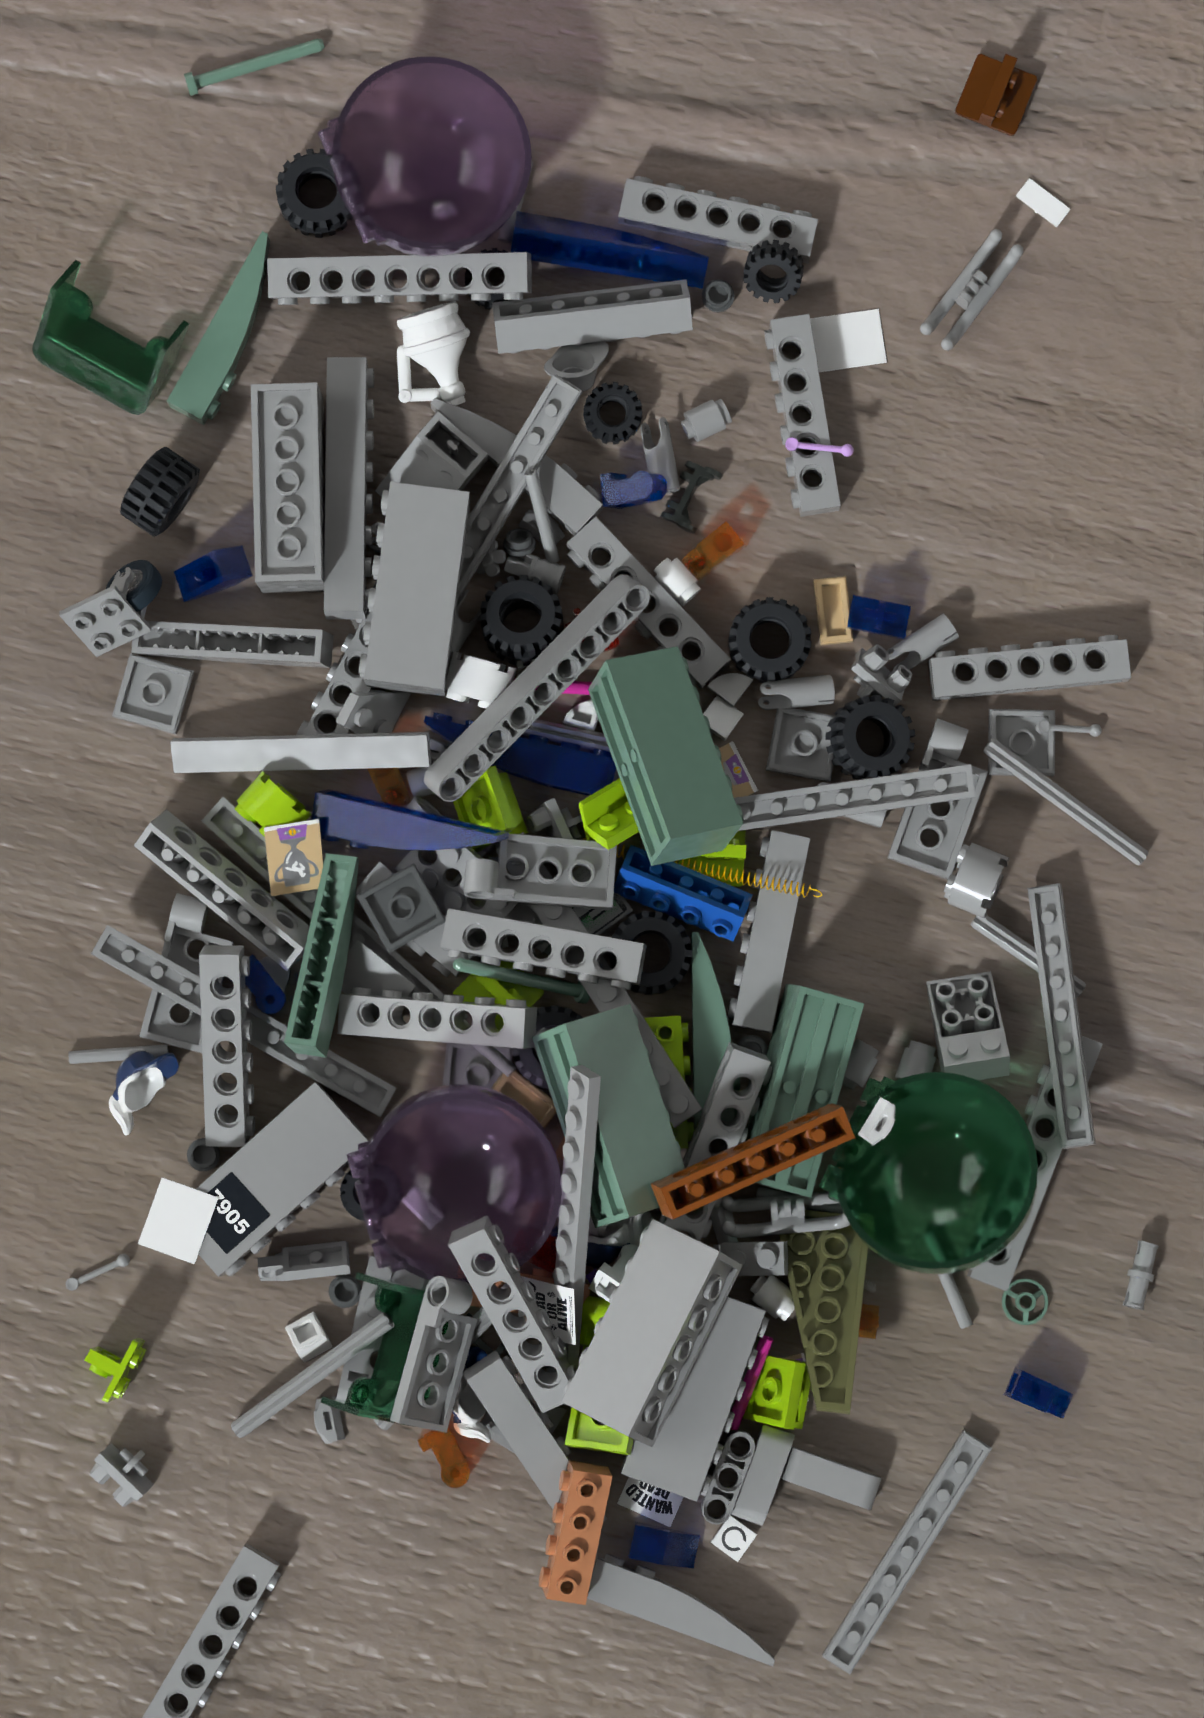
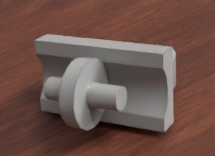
M876 644L867 651L861 648L855 654L856 660L851 667V670L856 673L854 680L861 685L857 695L860 698L870 694L872 696L880 695L885 699L895 700L893 705L896 706L902 700L904 690L911 680L912 672L900 664L890 672L883 666L888 662L889 654L879 644Z
M555 798L536 807V811L525 818L530 831L533 833L545 828L549 837L575 840L581 837L576 826L582 823L581 815L572 818L568 807L560 810Z
M111 1443L94 1459L96 1464L91 1470L90 1476L102 1485L112 1477L120 1485L113 1493V1496L122 1507H125L134 1500L138 1501L154 1485L145 1476L148 1469L140 1462L146 1455L142 1450L134 1456L126 1448L120 1452Z

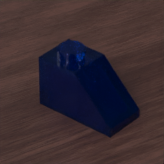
M243 545L213 550L174 571L184 602L228 589L253 576Z
M635 1522L628 1555L629 1558L694 1569L700 1535Z

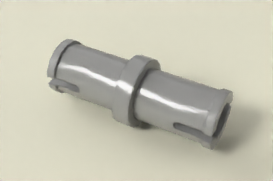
M1138 1240L1133 1267L1128 1270L1127 1274L1130 1279L1123 1306L1143 1310L1149 1282H1153L1154 1275L1151 1273L1159 1246Z

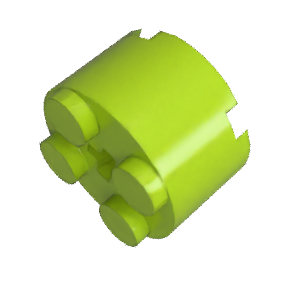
M262 771L236 800L238 805L235 807V810L248 822L251 821L254 824L258 822L262 826L258 831L264 837V827L307 821L312 813L304 809L305 806L281 784H275L270 780L271 776Z

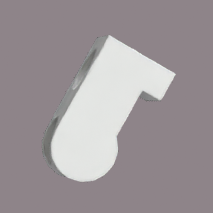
M633 1244L623 1246L612 1267L604 1262L598 1269L589 1289L609 1302L611 1293L620 1285L625 1275L627 1261L635 1255L639 1246Z

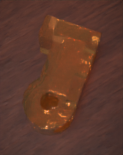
M726 521L698 543L697 547L690 551L681 561L699 581L734 554L744 549L746 545Z
M367 768L388 813L411 802L399 768Z
M449 1426L447 1433L432 1430L418 1437L417 1441L423 1452L432 1448L441 1466L442 1481L447 1486L458 1488L467 1483L470 1474L469 1464Z

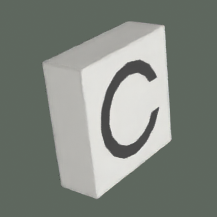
M730 1516L710 1542L738 1562L757 1534L733 1516Z

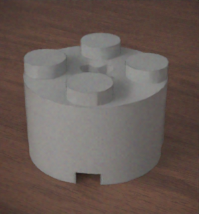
M971 843L970 846L963 844L956 861L958 862L957 875L950 874L944 889V898H947L948 904L985 918L987 916L986 908H991L1004 875L1001 872L1004 866L1007 867L1009 857L975 843Z

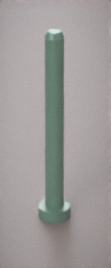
M317 38L193 76L192 72L184 74L189 94L192 96L198 94V88L317 53L325 47L323 40Z
M463 958L455 959L453 962V968L460 972L573 996L576 1002L586 1004L590 999L580 981L576 984Z

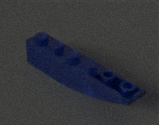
M434 712L433 717L425 716L424 725L452 744L474 721L465 720V725L452 722V716ZM530 734L529 739L519 737L491 765L508 774L546 787L590 796L614 781L616 766L609 751L594 749L592 754L580 751L581 746L578 744L564 741L561 742V746L548 744L549 738Z

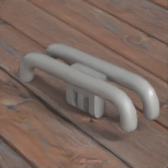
M994 229L990 232L982 246L920 326V331L923 335H930L954 303L965 309V312L941 342V347L946 351L953 349L1024 252L1021 245H1013L987 281L988 277L979 270L1002 239L1003 234L999 229Z
M844 1184L837 1190L813 1192L811 1198L799 1194L733 1199L731 1196L726 1195L720 1203L724 1210L730 1212L770 1210L771 1222L734 1224L728 1220L723 1223L722 1229L726 1235L737 1238L841 1229L854 1222L855 1214L853 1211L846 1210L838 1216L805 1219L804 1207L843 1202L852 1195V1188L850 1185Z

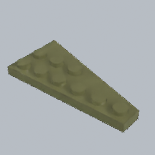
M805 1210V1219L841 1215L838 1213ZM855 1215L854 1222L841 1229L778 1235L780 1242L787 1241L788 1245L787 1277L817 1411L850 1414L872 1217Z

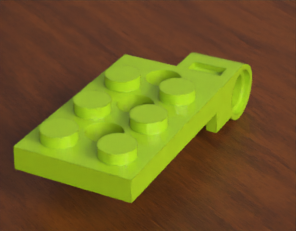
M589 1296L584 1301L580 1344L583 1346V1350L589 1347L595 1335L596 1323L605 1315L610 1305L604 1298ZM571 1408L565 1445L573 1448L631 1455L633 1438L607 1425H599L597 1420Z

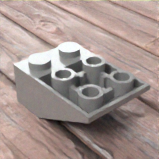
M437 412L415 437L375 492L382 497L383 490H389L390 482L462 491L489 461L488 453L440 412Z
M991 971L927 981L926 986L944 1086L1009 1076L1010 1053Z

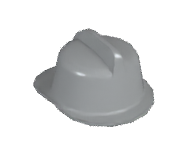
M599 341L579 346H561L545 363L544 370L551 377L557 374L579 389L586 391L595 383L597 368L609 353L608 344L605 341Z

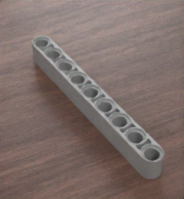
M619 575L614 578L427 769L424 776V783L427 788L446 802L459 799L646 608L650 600L648 588L628 575Z

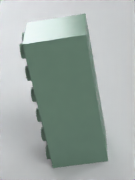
M678 646L606 660L588 688L651 866L723 851L743 825L742 809L736 804L733 797L731 779L728 775H725L721 764V752L718 746L714 745L710 734L709 720L702 713L698 690L691 683L688 675L689 667L687 660L681 656Z
M785 985L766 1054L771 1062L769 1065L772 1067L771 1077L766 1086L761 1085L757 1096L760 1097V1104L756 1114L749 1116L746 1127L748 1128V1134L745 1141L830 1103L837 1105L864 1003L800 985ZM823 1152L755 1183L811 1198Z
M631 1004L571 1021L532 1036L564 1136L566 1134L565 1115L567 1113L569 1095L567 1087L570 1080L571 1067L583 1065L601 1076L590 1208L594 1227L598 1228L659 1208L650 1184L684 1169L685 1166L681 1157L680 1145L675 1139L670 1124V1115L665 1109L659 1091V1082L654 1076L649 1061V1052L643 1043L638 1028V1019L633 1013Z

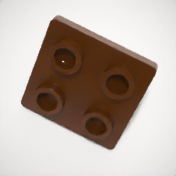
M978 54L956 106L955 114L1007 135L1014 136L1036 84L1037 76L1014 67L1018 58L1005 54L1002 62L983 54Z

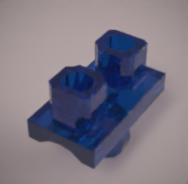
M853 595L847 628L905 639L911 606Z

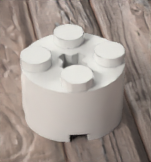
M453 651L445 685L447 691L446 698L468 703L470 698L479 700L478 706L487 709L514 681L517 668L508 667V671L504 672L506 665L471 655H464L463 660H461L462 653Z

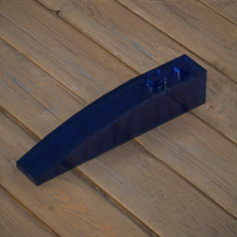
M516 211L510 253H531L532 261L659 282L687 279L689 287L703 289L709 260L708 256L645 236L595 224Z
M331 789L315 792L311 820L319 819L321 839L327 841H339L340 838L349 840L350 846L368 849L370 846L400 850H443L496 843L509 838V832Z

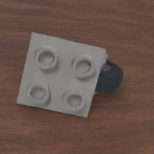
M133 561L123 566L112 576L105 590L60 611L59 616L90 651L98 657L151 631V625L144 617L147 605L154 600L161 589L162 576L149 561Z

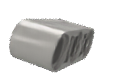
M763 1423L755 1443L752 1460L731 1515L763 1526L795 1437L794 1434Z
M734 1430L725 1438L719 1461L711 1475L712 1480L706 1496L703 1497L701 1511L706 1521L711 1524H723L731 1516L752 1460L755 1442L751 1435L744 1430ZM739 1436L745 1437L749 1442L748 1450L740 1455L733 1453L730 1448L732 1440ZM725 1468H732L737 1472V1480L730 1486H725L719 1482V1474ZM718 1499L725 1503V1512L720 1517H712L707 1513V1505L712 1500Z
M791 1447L781 1475V1479L868 1510H872L882 1478L795 1447Z

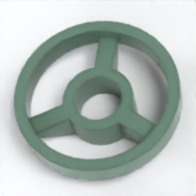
M1023 1278L1011 1282L1008 1291H1004L1001 1302L1005 1315L1017 1324L1030 1325L1038 1322L1045 1315L1048 1308V1296L1041 1284L1032 1279ZM1020 1282H1030L1035 1284L1040 1290L1034 1294L1029 1292L1016 1294L1010 1288ZM1006 1295L1014 1298L1016 1307L1023 1311V1321L1016 1320L1009 1314L1005 1303ZM1024 1295L1029 1296L1032 1301L1028 1308H1022L1019 1303L1020 1298ZM1043 1295L1044 1307L1041 1314L1037 1318L1028 1321L1029 1311L1034 1309L1036 1299Z

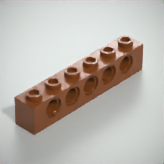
M830 1103L655 1181L650 1185L662 1215L675 1219L854 1139L855 1136L843 1106Z

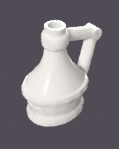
M456 301L433 306L397 320V326L403 332L404 345H400L397 348L398 397L401 402L433 401L434 398L442 399L455 406L466 402L464 398L466 391L464 384L459 381L458 367L467 337L470 336V330L465 327L457 313L458 304ZM410 357L425 367L436 378L440 388L412 389Z

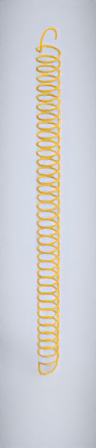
M618 844V845H617L616 856H617V858H619V857H621V855H622L623 859H625V858H624V847H625V845H623L621 854L618 856V846H619V844ZM690 858L688 860L687 868H689ZM696 860L694 861V865H693V868H692V870H694V871H695ZM701 861L700 867H699V869H698V871H697V872L700 871V873H701L702 861ZM707 862V864H706V868H705V871H704V873H703V874H705V872H706V876H710L711 873H712V877H713V878H716V876L718 875L719 880L722 879L723 876H724V880H725V881H727V880L729 879V877H730V881H731V882H733V881L736 879V882H737V883H740L741 880H742L743 885H745V884L747 883V881H748V885H749V886H751V885L754 883V886H755V887H758L759 884H760L761 889H763V888L765 887V885H766L767 890H769V889L772 887L773 891H776L777 888H778V891H779L780 893L783 891V889H784L785 894H787V893L790 891L791 895H794L795 892H796V894H797L798 897H799V896L801 895V893H802V895H803L804 898L808 895L810 889L820 892V891L817 890V889H812V888H811V884H810V885H809V888H808V891H807L806 895L804 896V886H805V883H803L801 892H800V894L798 895V884H799V882H797L795 891H794L793 894H792V883H793V881H791L790 887H789L788 891L786 892V881H787L786 879H785L783 888H782V890L780 891V879H781V878H779L778 884H777V886H776V888H775V890H774V878H775V877H773L772 882H771V885H770V887H769V889H768V877H769V876L767 875L765 884H764V886L762 887V874H761L760 880H759V882H758V884H757V886H756V874H757V873H755L754 878H753V881H752V883H751V885H750V882H749V879H750V871H749L747 880H746V882L744 883V881H743V878H744V870H743L742 876H741V878H740V880H739V882H738V880H737L738 869H737L736 874H735V877H734V879H733V881H732V879H731L732 867H731V869H730V873H729L728 878H727V879L725 878L726 866H725L724 872H723V874H722V876H721V878H720V877H719L720 865H719L718 870H717V873H716V875H715V877H714V875H713L714 864L712 865V869H711L710 874H709V875L707 874L708 862Z

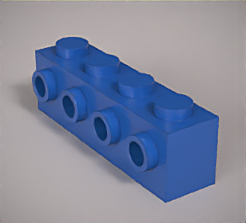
M631 844L614 883V893L626 899L636 901L731 941H734L753 895L675 862L651 866L647 852Z

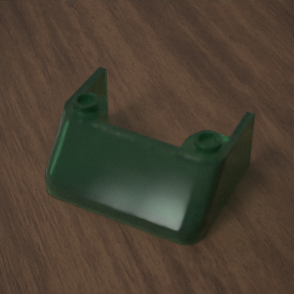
M75 260L50 289L33 343V354L46 367L131 414L140 415L151 405L176 362L190 323L184 320L169 339L155 336L147 343L146 348L91 318L93 303L90 297L85 292L74 287L81 262Z
M357 1272L355 1279L377 1285L375 1293L376 1308L380 1312L389 1314L395 1326L383 1335L372 1377L357 1378L348 1390L346 1401L322 1396L321 1403L357 1416L396 1423L390 1421L426 1289ZM448 1321L442 1328V1335L447 1332ZM439 1354L434 1358L433 1368L439 1362ZM430 1387L425 1391L424 1400H427L430 1395Z

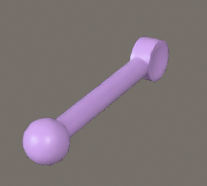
M793 437L788 438L785 443L788 451H795L797 448L838 452L846 457L851 456L854 452V448L850 444L833 446L798 442Z

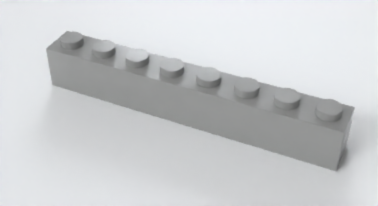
M327 357L324 614L326 620L366 619V609H369L367 606L370 589H366V577H372V557H366V546L373 543L372 526H367V514H373V495L367 494V482H373V462H367V452L373 451L374 448L373 431H368V419H374V400L368 399V388H374V368H368L366 357Z

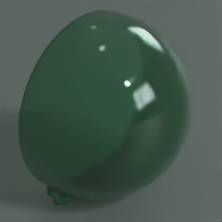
M927 1072L907 1076L896 1081L884 1076L881 1082L869 1078L860 1097V1101L866 1105L864 1107L857 1105L849 1121L855 1138L837 1146L832 1160L837 1162L836 1166L829 1164L819 1187L829 1191L828 1197L830 1200L840 1203L847 1221L861 1241L875 1254L895 1266L924 1274H950L972 1269L998 1255L1016 1238L1025 1225L1034 1205L1037 1192L1038 1161L1035 1145L1020 1113L998 1091L983 1082L964 1075L946 1072ZM881 1097L891 1104H895L896 1120L884 1140L881 1139L872 1146V1144L859 1136L858 1133Z

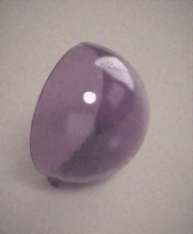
M414 57L391 63L379 69L354 90L342 109L340 117L328 120V128L318 132L326 154H332V158L329 161L333 168L340 197L354 218L363 242L368 243L375 240L378 246L384 244L394 250L421 257L449 256L467 251L485 242L497 233L511 218L525 194L529 182L532 160L531 143L526 124L518 107L506 91L488 75L468 64L448 58Z
M448 1084L421 1091L393 1109L378 1125L370 1141L358 1144V1151L347 1154L352 1177L359 1178L354 1184L361 1209L363 1210L370 1240H378V1242L372 1244L378 1268L391 1266L392 1272L405 1269L427 1280H431L435 1276H443L470 1284L448 1246L452 1231L488 1216L492 1225L497 1224L504 1236L503 1245L508 1254L512 1252L517 1258L519 1266H522L547 1240L558 1217L561 1205L562 1181L559 1160L554 1145L542 1124L527 1108L510 1096L495 1089L472 1084ZM488 1253L479 1254V1257L485 1261L494 1260V1257Z

